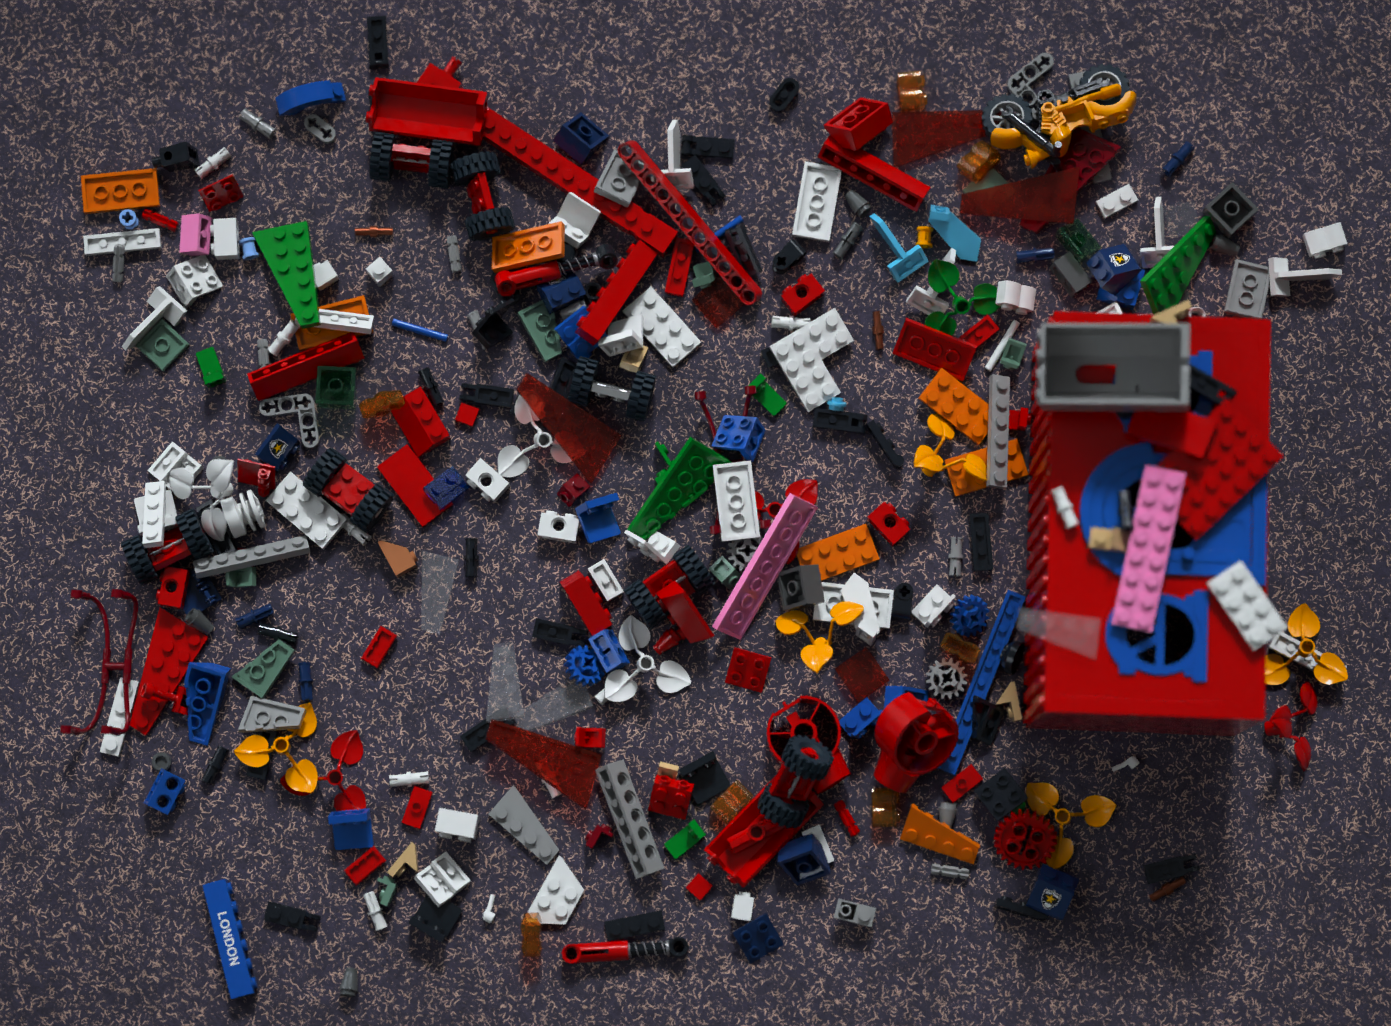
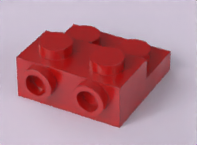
M656 774L648 811L685 820L694 784L685 780H676L666 775L660 776Z

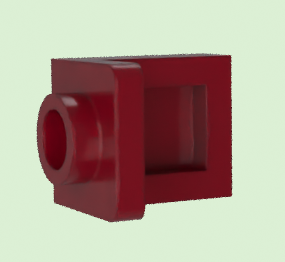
M577 473L562 485L557 495L562 502L571 507L591 486Z
M605 824L601 826L596 825L594 831L590 830L584 839L587 841L586 846L593 849L602 833L613 838L614 834L611 833L613 829Z

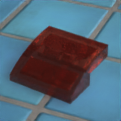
M720 275L711 283V286L703 288L692 299V302L715 328H718L745 305Z
M866 647L835 668V671L857 702H860L890 681Z

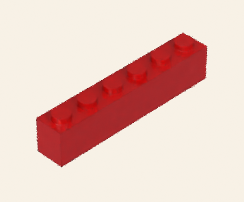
M831 135L826 139L818 154L819 159L915 212L918 211L931 188L863 149L853 151L842 148Z
M641 240L636 244L631 243L626 250V253H628L626 258L622 257L617 263L616 267L618 270L616 273L612 272L606 280L608 282L605 288L601 287L596 294L598 297L596 302L592 301L587 307L586 311H588V314L585 317L582 316L576 323L578 328L575 333L593 346L604 334L658 254Z
M350 332L247 373L256 398L260 401L268 399L277 393L285 392L297 385H303L312 379L320 378L329 372L340 370L349 364L357 363L364 359V355L355 333Z

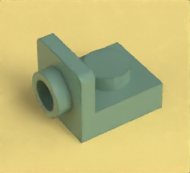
M721 556L709 568L728 589L735 586L742 576L724 556Z
M384 876L383 879L378 877V882L387 885L386 889L383 888L380 893V904L389 907L398 885L394 884L395 880L390 877Z

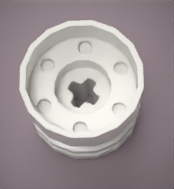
M251 489L247 491L248 500L245 499L243 493L239 494L240 503L238 504L233 497L220 501L234 538L246 535V525L248 524L253 531H256L255 521L258 522L260 528L266 527L262 506Z

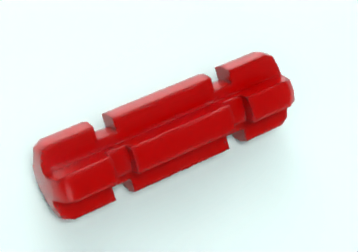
M145 209L142 213L143 219L151 220L152 223L161 227H167L173 232L178 228L179 223L173 219L169 220L168 217L156 212L153 213L149 209Z
M844 801L836 802L834 807L836 811H839V816L845 827L849 829L847 831L850 836L853 837L859 834L860 830L857 825L855 826V821L849 810L845 808Z

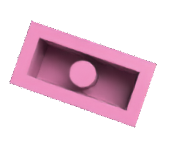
M200 213L182 215L179 253L189 256L209 255L212 217Z

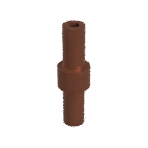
M378 226L355 228V235H370V237L393 235V228H378Z
M874 311V327H872L873 335H875L876 350L884 349V327L881 326L880 311Z
M1181 876L1171 883L1167 882L1161 886V889L1150 894L1149 898L1154 902L1164 895L1168 896L1174 892L1173 890L1185 884L1186 881Z

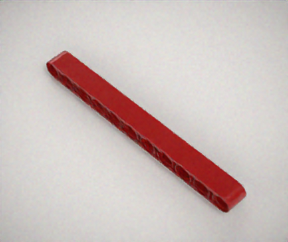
M634 140L620 144L618 147L620 158L738 298L746 305H752L760 300L762 297L760 287L642 147ZM626 146L631 148V154L627 153ZM639 160H641L644 164L643 169L640 168L638 165ZM651 175L655 176L656 183L651 181ZM663 189L668 192V198L663 195ZM675 204L680 206V212L676 211ZM688 218L693 222L692 227L687 223ZM700 233L704 234L705 241L700 239ZM712 247L717 250V256L712 253ZM724 262L729 264V270L725 269ZM736 276L741 278L742 285L737 283ZM748 291L753 292L754 299L749 297Z

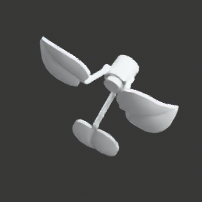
M525 389L517 398L514 412L520 423L527 424L531 421L532 426L537 430L533 439L535 444L522 451L514 445L504 447L499 452L497 460L498 474L502 477H514L525 472L529 466V458L523 454L537 447L546 448L550 444L553 445L550 452L554 460L559 463H569L585 455L583 445L572 433L559 431L555 434L554 441H552L551 435L547 432H542L534 421L541 420L546 412L541 410L544 402L543 399L529 389Z
M211 460L206 468L207 478L211 481L209 486H194V475L186 468L173 469L170 472L169 480L171 489L176 497L180 499L189 498L192 494V489H211V495L218 500L210 506V510L202 512L201 523L203 529L211 538L224 541L227 521L223 510L215 508V506L221 500H224L223 497L230 496L233 493V486L230 481L234 461Z
M630 615L623 622L619 630L618 639L624 650L630 651L635 648L636 653L641 657L637 661L638 669L630 676L624 670L612 671L605 681V698L612 702H622L632 698L638 688L637 683L632 678L640 671L648 672L651 669L659 674L656 678V684L663 692L674 693L691 684L690 677L680 664L669 660L661 663L659 671L654 665L653 658L649 655H644L638 649L648 645L650 632L645 624Z

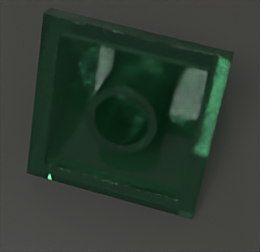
M1078 218L1059 228L1055 234L1057 240L1067 252L1072 253L1079 264L1101 248Z

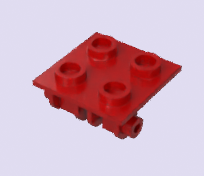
M233 174L198 190L209 212L219 210L221 207L244 197Z
M237 459L238 482L258 486V494L261 497L269 495L270 489L275 490V466L252 462L248 459Z
M734 647L725 683L762 693L772 657Z

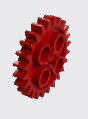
M1019 809L1018 815L1012 811L1011 818L1005 816L1004 821H999V827L995 828V833L997 834H994V840H996L994 847H998L997 854H1002L1001 860L1007 858V865L1013 862L1015 869L1018 865H1021L1022 870L1025 869L1026 865L1032 870L1033 864L1039 868L1040 861L1046 864L1047 858H1052L1051 852L1056 851L1054 845H1057V839H1055L1057 832H1053L1054 825H1049L1050 819L1043 820L1044 814L1038 817L1036 810L1033 814H1030L1029 809H1027L1025 814H1023L1021 809ZM1029 825H1032L1029 831V838L1025 841L1023 852L1019 854L1022 848V841L1025 840L1027 829ZM1022 826L1024 829L1017 830L1015 829V827ZM1040 832L1042 835L1035 836L1034 833ZM1016 843L1017 846L1011 847L1009 844ZM1034 849L1036 852L1029 853L1027 850Z

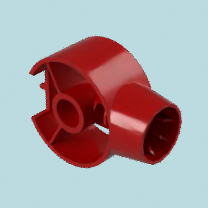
M908 692L891 701L880 714L875 727V740L881 749L873 773L875 779L894 791L900 793L908 792L921 774L935 770L952 754L959 734L958 725L954 717L934 698L923 701L916 699ZM928 710L936 711V714L931 715L932 713Z
M799 696L797 700L789 705L783 702L784 708L774 714L772 713L767 725L768 748L773 758L780 765L783 763L782 758L774 750L770 739L792 738V736H795L794 733L798 728L806 727L811 730L812 738L816 739L815 741L819 743L817 728L812 722L819 708L826 711L835 724L837 742L832 751L833 763L825 778L821 779V781L816 780L812 787L817 794H821L851 774L839 749L841 727L838 717L827 703L812 696ZM809 703L817 706L810 720L800 719L796 711L788 715L786 718L792 726L790 732L770 733L771 725L775 718L795 705Z

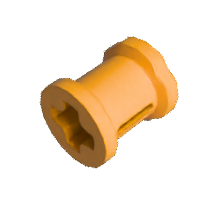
M918 226L916 229L918 231V242L915 246L932 248L931 232H933V228Z

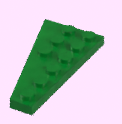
M1204 216L1140 280L1153 315L1178 305L1216 233L1210 216Z
M303 221L252 232L301 328L305 329L321 325L308 222Z
M689 437L627 530L646 540L659 530L664 522L676 516L675 513L681 508H686L708 490V487L714 482L713 465L734 462L694 438Z

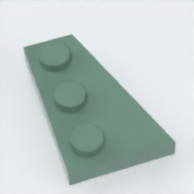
M543 300L517 313L544 363L562 354L559 335L554 330L556 327L555 314L549 315Z
M277 640L263 651L261 655L231 677L264 699L296 650L282 640Z

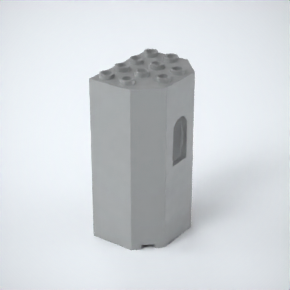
M1041 323V329H1037L1038 345H1041V349H1037L1039 369L1036 372L1038 385L1036 401L1037 405L1041 406V411L1189 412L1190 324ZM1083 365H1116V384H1082L1076 379L1075 374L1077 369ZM1136 385H1137L1138 388H1139L1138 393H1135L1136 390H1137V388L1135 387Z

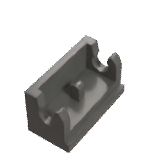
M1071 252L1054 261L1049 267L1071 298L1092 283V280Z

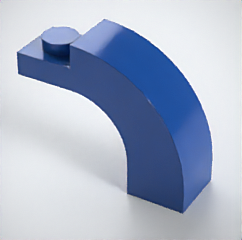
M330 80L297 86L275 97L279 115H295L303 109L314 105L346 101L342 82L331 83Z

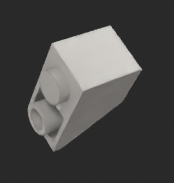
M838 898L834 918L871 928L876 908Z

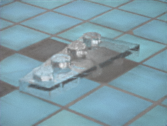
M422 551L421 630L441 635L459 559Z
M1019 608L1017 629L1096 659L1101 619Z
M513 641L494 644L486 723L523 718L524 709Z
M575 678L565 680L551 692L549 691L544 697L514 715L521 735L594 708L586 686L583 687L582 682L575 684Z

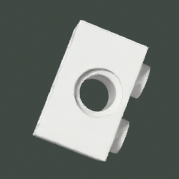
M481 458L465 475L468 479L466 482L473 489L479 488L482 491L481 496L488 502L490 500L496 502L510 486L508 481ZM486 477L492 480L489 486L481 484V481Z
M547 510L546 513H541L538 538L576 544L580 521L576 518V515L565 514V516H559L557 512ZM562 522L565 526L563 530L556 531L554 524Z

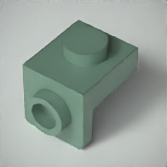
M707 261L693 266L696 276L692 280L694 288L700 286L703 289L711 286V282L716 279L711 264Z
M1009 338L1000 361L1003 367L1010 370L1018 369L1027 344Z
M251 566L226 572V586L234 588L256 586V567Z

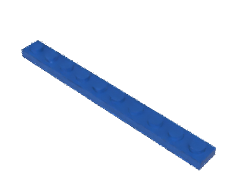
M1007 590L956 718L959 730L957 744L949 758L937 769L955 776L972 734L973 696L986 699L1000 663L1001 652L1009 641L1026 596Z

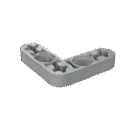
M1049 53L1038 55L1011 76L1007 83L1009 92L1015 94L1018 98L1026 94L1031 95L1033 101L1029 105L1032 107L1037 102V95L1029 85L1050 70L1054 62L1052 55ZM1041 58H1048V66L1046 64L1040 67L1041 72H1039L1037 66L1042 62ZM1033 69L1036 75L1033 78H1028L1025 75V71ZM1021 74L1024 80L1020 82L1019 88H1012V81L1018 82L1021 79L1019 76ZM1033 107V108H1032L1033 120H1034L1035 122H1039V116H1038V117L1035 116L1036 110H1035L1034 107Z
M298 394L265 399L260 403L259 411L265 417L298 413L303 445L308 449H314L318 446L320 438L315 402L311 395ZM304 398H307L308 401H311V403L308 404V407L305 408L304 405L301 404L297 405L299 409H295L296 404L294 402V399H297L298 403L303 402ZM284 401L292 402L290 410L285 411L282 409ZM275 402H278L280 412H276L277 409L273 408L270 409V413H267L263 408L266 407L267 403L270 406H276ZM307 416L312 417L314 420L313 424L309 427L303 424V420ZM315 428V431H311V434L313 438H316V440L313 441L312 445H310L309 442H305V440L308 439L309 436L308 432L304 433V430H312Z

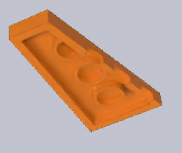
M912 803L900 836L901 840L974 864L980 848V844L960 832L949 828V825L939 822L933 818V815L918 809V806Z

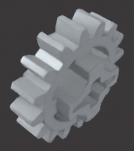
M763 537L733 540L734 543H728V546L732 548L727 550V554L732 555L728 558V561H734V568L738 565L740 572L743 568L746 569L758 548L751 544V540L760 545ZM744 540V544L741 547L735 548L739 542ZM746 547H749V550L753 551L752 553H750V556H746V553H742V551H745ZM736 556H740L744 560V564L738 561Z
M942 658L941 663L936 660L934 662L935 667L929 666L932 672L926 673V676L930 677V679L925 682L926 684H931L928 690L935 691L933 696L940 694L942 700L945 696H947L948 700H951L952 694L958 697L957 691L963 692L964 688L961 686L967 685L963 678H966L968 675L962 673L965 667L959 668L960 662L957 661L954 664L952 663V658L948 662H946L945 658ZM943 666H949V667H950L949 670H944V671L941 670V669H939V668H940V667H943ZM956 671L959 675V683L955 680L954 673ZM952 672L950 675L951 677L949 678L951 683L947 681L946 683H944L943 686H941L944 679L942 675L946 676L947 674ZM934 675L938 678L939 684L937 686L934 683ZM945 687L954 689L952 691H942Z

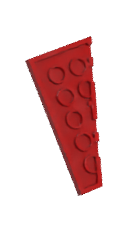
M159 607L130 721L131 727L146 736L169 700L151 696L150 699L141 697L144 683H151L157 690L174 694L186 675L189 662L195 661L209 639L208 636L187 625V623Z

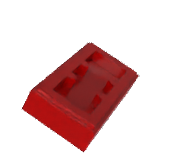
M380 626L361 660L378 669L396 640L397 635Z
M970 764L942 786L941 789L950 801L954 803L983 780V778L973 765Z
M414 786L401 823L420 829L433 792Z
M373 846L348 866L344 872L357 886L384 864L386 860L377 848Z

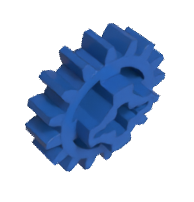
M965 595L963 601L957 600L958 606L953 605L955 611L950 613L953 616L950 623L954 624L952 629L956 630L958 634L969 637L970 634L976 636V631L981 633V626L987 625L984 621L989 619L986 613L990 610L986 608L988 604L982 598L974 595L967 597Z
M580 645L575 649L573 648L565 657L567 661L564 663V666L568 667L565 672L571 674L570 680L576 679L575 684L582 682L583 687L587 684L591 687L595 683L597 684L605 675L603 672L605 669L598 656L594 653V649L588 650L587 645L583 648Z

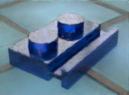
M451 466L427 484L423 491L434 504L438 505L441 511L466 492L470 485H467L464 478Z

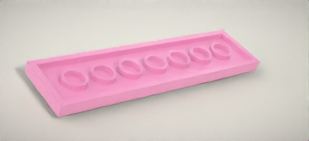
M1145 465L1133 520L1134 530H1131L1111 622L1113 625L1152 633L1186 473Z
M789 493L712 626L713 628L739 640L742 639L815 514L817 506Z

